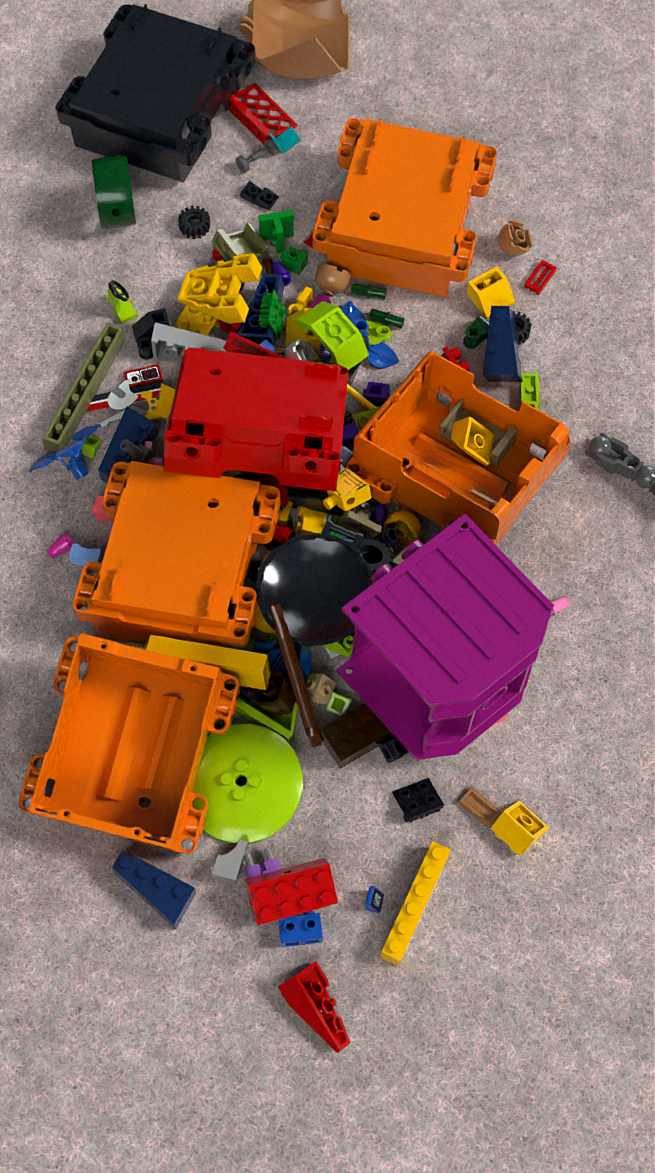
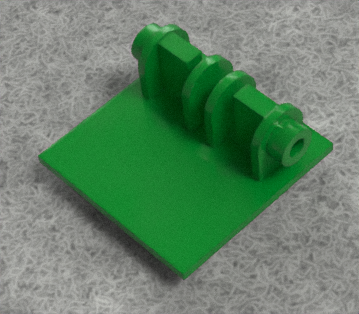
M272 290V294L265 293L262 297L258 323L262 328L270 326L277 339L280 340V333L283 332L282 321L286 315V309L275 290Z

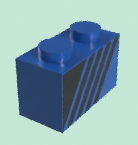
M302 645L294 646L302 675L310 674L312 652ZM269 650L270 670H278L289 678L281 650Z

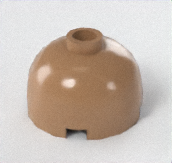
M511 220L499 232V246L502 251L511 256L523 255L533 245L531 234L528 229L524 230L522 222Z
M320 264L316 271L315 280L318 287L323 290V293L333 296V293L339 294L348 287L352 275L342 269V272L337 270L336 266Z

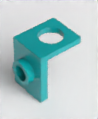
M292 127L277 138L272 133L269 134L282 153H285L301 141Z

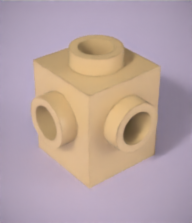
M323 673L310 674L305 683L312 705L328 704L336 683Z

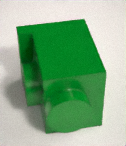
M290 246L288 250L284 249L280 255L281 264L285 269L300 275L308 264V253H303Z

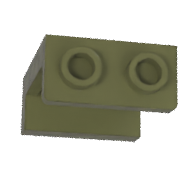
M250 222L246 223L243 230L226 234L223 228L218 229L211 241L226 262L232 260L233 256L254 253L256 258L261 260L268 249V245Z

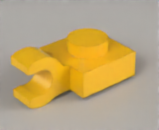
M306 286L303 292L300 291L296 299L298 302L289 306L288 314H291L294 310L299 311L306 308L312 300L313 289Z

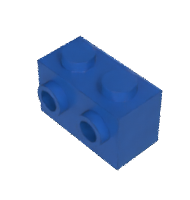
M309 911L300 916H290L278 920L281 948L323 942L320 913L315 914V911Z

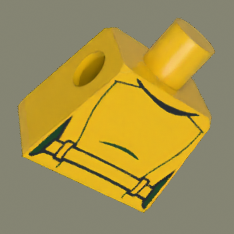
M346 467L338 474L336 491L327 490L328 497L323 500V504L328 510L337 505L343 511H348L372 498L369 484Z

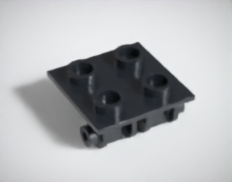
M429 778L392 791L404 814L403 819L405 823H412V821L419 819L418 816L422 819L423 814L427 817L429 814L440 812V809H443V806H445Z

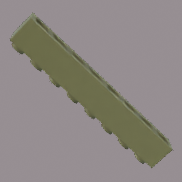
M106 323L42 438L46 450L58 452L60 449L67 447L125 342L124 328Z

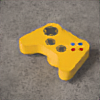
M152 391L141 392V397L147 399L144 401L149 404V412L144 416L153 422L164 419L157 416L160 393L155 398H152Z

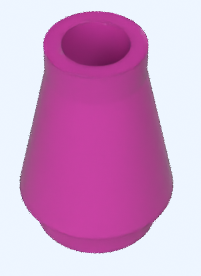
M67 533L61 534L46 551L54 559L70 551L74 542Z

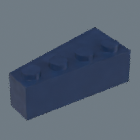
M263 274L255 291V297L248 306L249 310L245 322L241 323V328L236 334L258 345L267 339L275 348L276 336L270 326L266 328L260 327L258 321L262 297L265 293L272 294V290H275L282 303L284 283L281 274Z
M491 306L483 375L489 382H523L514 313L509 306Z
M127 406L98 469L100 480L107 483L113 465L117 462L129 463L132 458L130 454L120 448L122 441L127 439L137 446L140 444L144 446L145 441L153 442L158 436L157 423Z

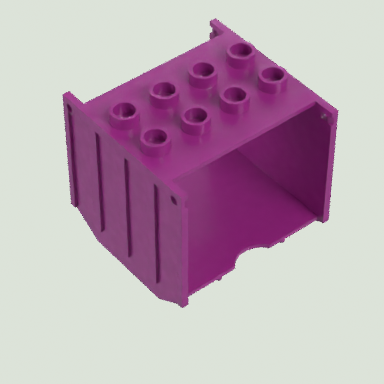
M466 514L458 518L425 545L420 540L410 544L401 556L404 561L393 569L388 564L380 567L370 578L372 585L341 609L351 619L350 621L355 625L352 658L341 665L336 672L417 762L421 759L457 755L521 703L533 663L536 662L539 648L544 639L551 611L554 608V605ZM466 525L468 528L462 529L460 526ZM357 608L356 613H353L351 610ZM347 669H351L353 672L351 674H347L345 671Z

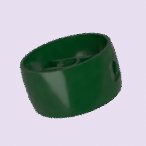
M117 155L91 160L101 229H115L136 225L127 156Z

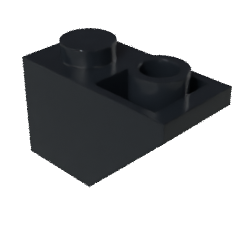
M165 308L147 312L132 326L136 342L142 337L152 339L155 322L170 326Z

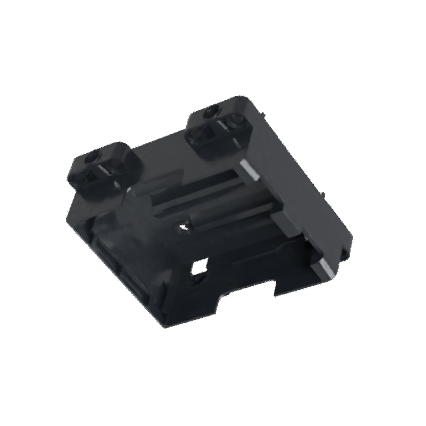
M125 4L120 6L104 30L103 36L106 47L86 77H75L56 104L58 120L61 124L71 128L75 147L105 157L127 156L128 164L183 183L212 137L211 121L223 103L224 111H227L231 104L230 98L232 95L236 96L255 65V46L252 43L237 39L236 36L222 32L220 27L217 31L148 9L147 4H144V7L135 4ZM113 93L114 95H119L117 97H111ZM187 120L190 132L186 139L182 138L181 128Z

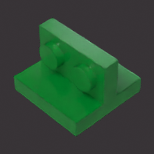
M293 210L258 215V233L264 241L271 240L272 248H276L277 254L282 253L284 250V238L294 236Z

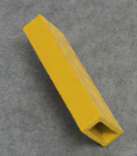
M150 635L149 641L145 642L144 650L219 667L222 673L236 677L240 686L267 690L271 674L267 654ZM230 681V682L227 683V684L236 685V683L233 682V681Z

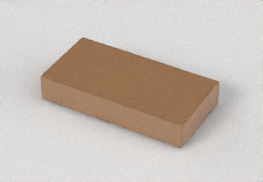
M472 787L458 801L463 808L488 829L502 814L499 809Z

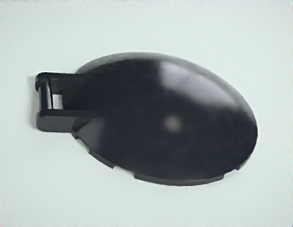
M328 519L321 534L315 533V535L293 537L280 547H276L267 556L258 573L256 597L262 616L273 630L274 623L268 605L278 602L281 605L292 642L310 646L328 645L354 633L355 625L341 609L372 585L370 582V578L373 575L372 570L358 550L363 541L364 534L350 531L334 524V521ZM333 531L354 541L353 543L331 535L330 532ZM353 608L351 611L356 613L357 608Z

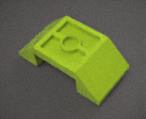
M322 301L295 320L306 335L312 332L332 355L331 364L341 365L350 370L369 356L361 333L336 305Z

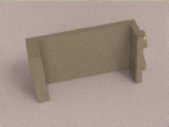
M459 400L456 405L451 407L447 418H443L440 422V436L456 444L451 439L454 422L469 416L495 434L490 463L498 466L516 441L517 429L511 426L505 432L463 410V401Z

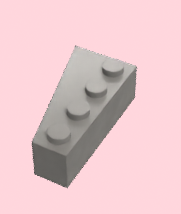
M155 322L151 339L154 360L181 363L183 353L188 347L199 349L204 347L210 351L227 352L223 348L225 340Z

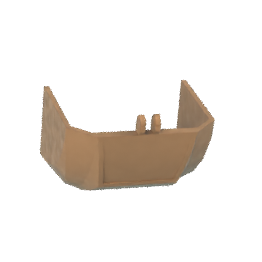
M251 0L248 4V17L241 16L240 18L241 33L246 34L247 42L255 46L256 62L282 78L314 80L350 69V17L348 13L345 14L341 0Z

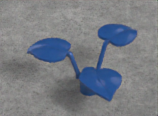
M348 301L341 310L359 330L362 337L365 338L367 350H369L368 362L373 367L379 369L397 364L399 362L397 355L385 343L380 342L370 347L369 334L366 333L368 323L362 312L354 306L352 301ZM321 343L318 356L325 363L331 364L332 355Z
M101 424L79 430L72 437L73 440H76L75 442L60 449L58 452L43 455L33 463L29 472L31 473L32 470L43 468L54 460H58L68 471L71 470L76 480L83 478L89 473L84 464L85 460L81 451L85 443L84 438H87L98 428H101ZM61 457H71L72 459L68 462L69 465Z

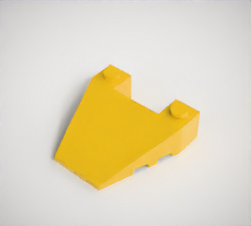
M254 253L236 255L230 261L224 262L221 260L217 262L218 265L212 267L206 265L186 272L177 298L179 302L226 323L245 322L249 308L241 294L238 293L243 282H255L259 279L262 267Z

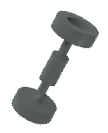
M271 138L264 142L266 149L263 151L259 150L250 155L249 159L246 160L242 155L236 157V164L242 173L249 171L248 163L250 161H256L263 157L264 153L269 152L271 156L278 154V147Z

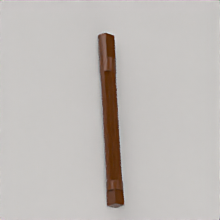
M276 602L268 605L306 736L311 747L314 748L322 745L319 735L320 731L288 625L285 622L280 603Z

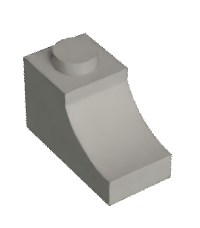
M239 839L238 844L231 852L225 855L218 854L216 860H212L209 872H212V879L233 885L237 884L244 855L248 847L247 841Z

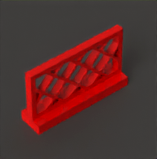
M256 83L239 91L236 96L232 95L230 98L231 104L228 110L264 146V142L271 138L269 135L271 132L268 128L278 130V132L273 134L277 138L290 127L293 129L297 127V124ZM255 89L259 96L251 95L249 92ZM238 98H244L246 102H241ZM248 99L258 100V104L248 103ZM260 100L270 103L269 106L259 105ZM247 108L257 109L256 113L250 112ZM258 110H268V115L258 113ZM270 111H278L280 117L270 115ZM257 118L267 119V123L260 122ZM269 120L279 121V125L269 124ZM281 121L289 122L291 125L287 127L281 126L280 124Z

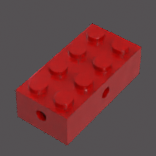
M325 858L245 879L253 919L257 925L338 904L330 864Z

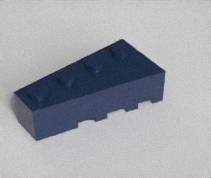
M122 850L112 866L114 874L176 930L196 895L195 887Z

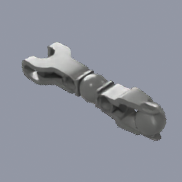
M600 433V436L590 441L589 450L585 451L586 456L594 459L596 464L608 473L613 474L616 472L625 478L631 479V481L635 480L642 488H649V492H653L655 496V468L644 465L643 461L641 462L637 456L628 450L627 444L615 438H609L604 433ZM612 450L620 455L616 460L608 458Z

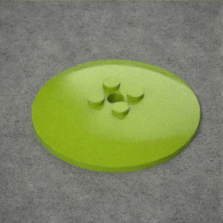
M253 724L231 725L229 731L224 735L211 733L206 740L192 792L204 796L209 804L203 830L216 839L238 844L239 839L247 841V844L271 837L280 831L295 814L303 792V773L298 757L289 743L268 728ZM238 777H246L247 783L244 786L236 785ZM197 799L193 803V807L196 810L201 809L204 805L202 799Z

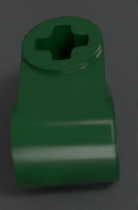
M482 315L465 330L466 336L463 339V344L468 349L476 348L487 339L489 321Z

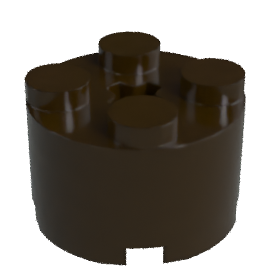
M271 670L267 690L252 688V697L256 704L269 715H288L293 711V706L296 703L290 680L280 671Z

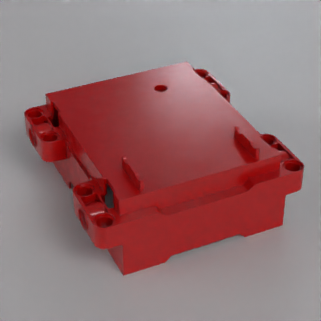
M188 347L183 353L173 404L164 435V472L221 478V474L225 470H238L275 475L279 479V485L336 491L342 450L348 369L336 364L330 365ZM186 422L204 424L203 436L185 434ZM305 436L323 438L322 450L304 448Z

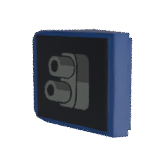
M375 886L369 887L365 910L380 913L384 894Z

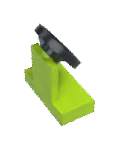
M111 280L108 283V293L105 296L121 324L137 318V313L129 301L130 296L127 290L117 281Z

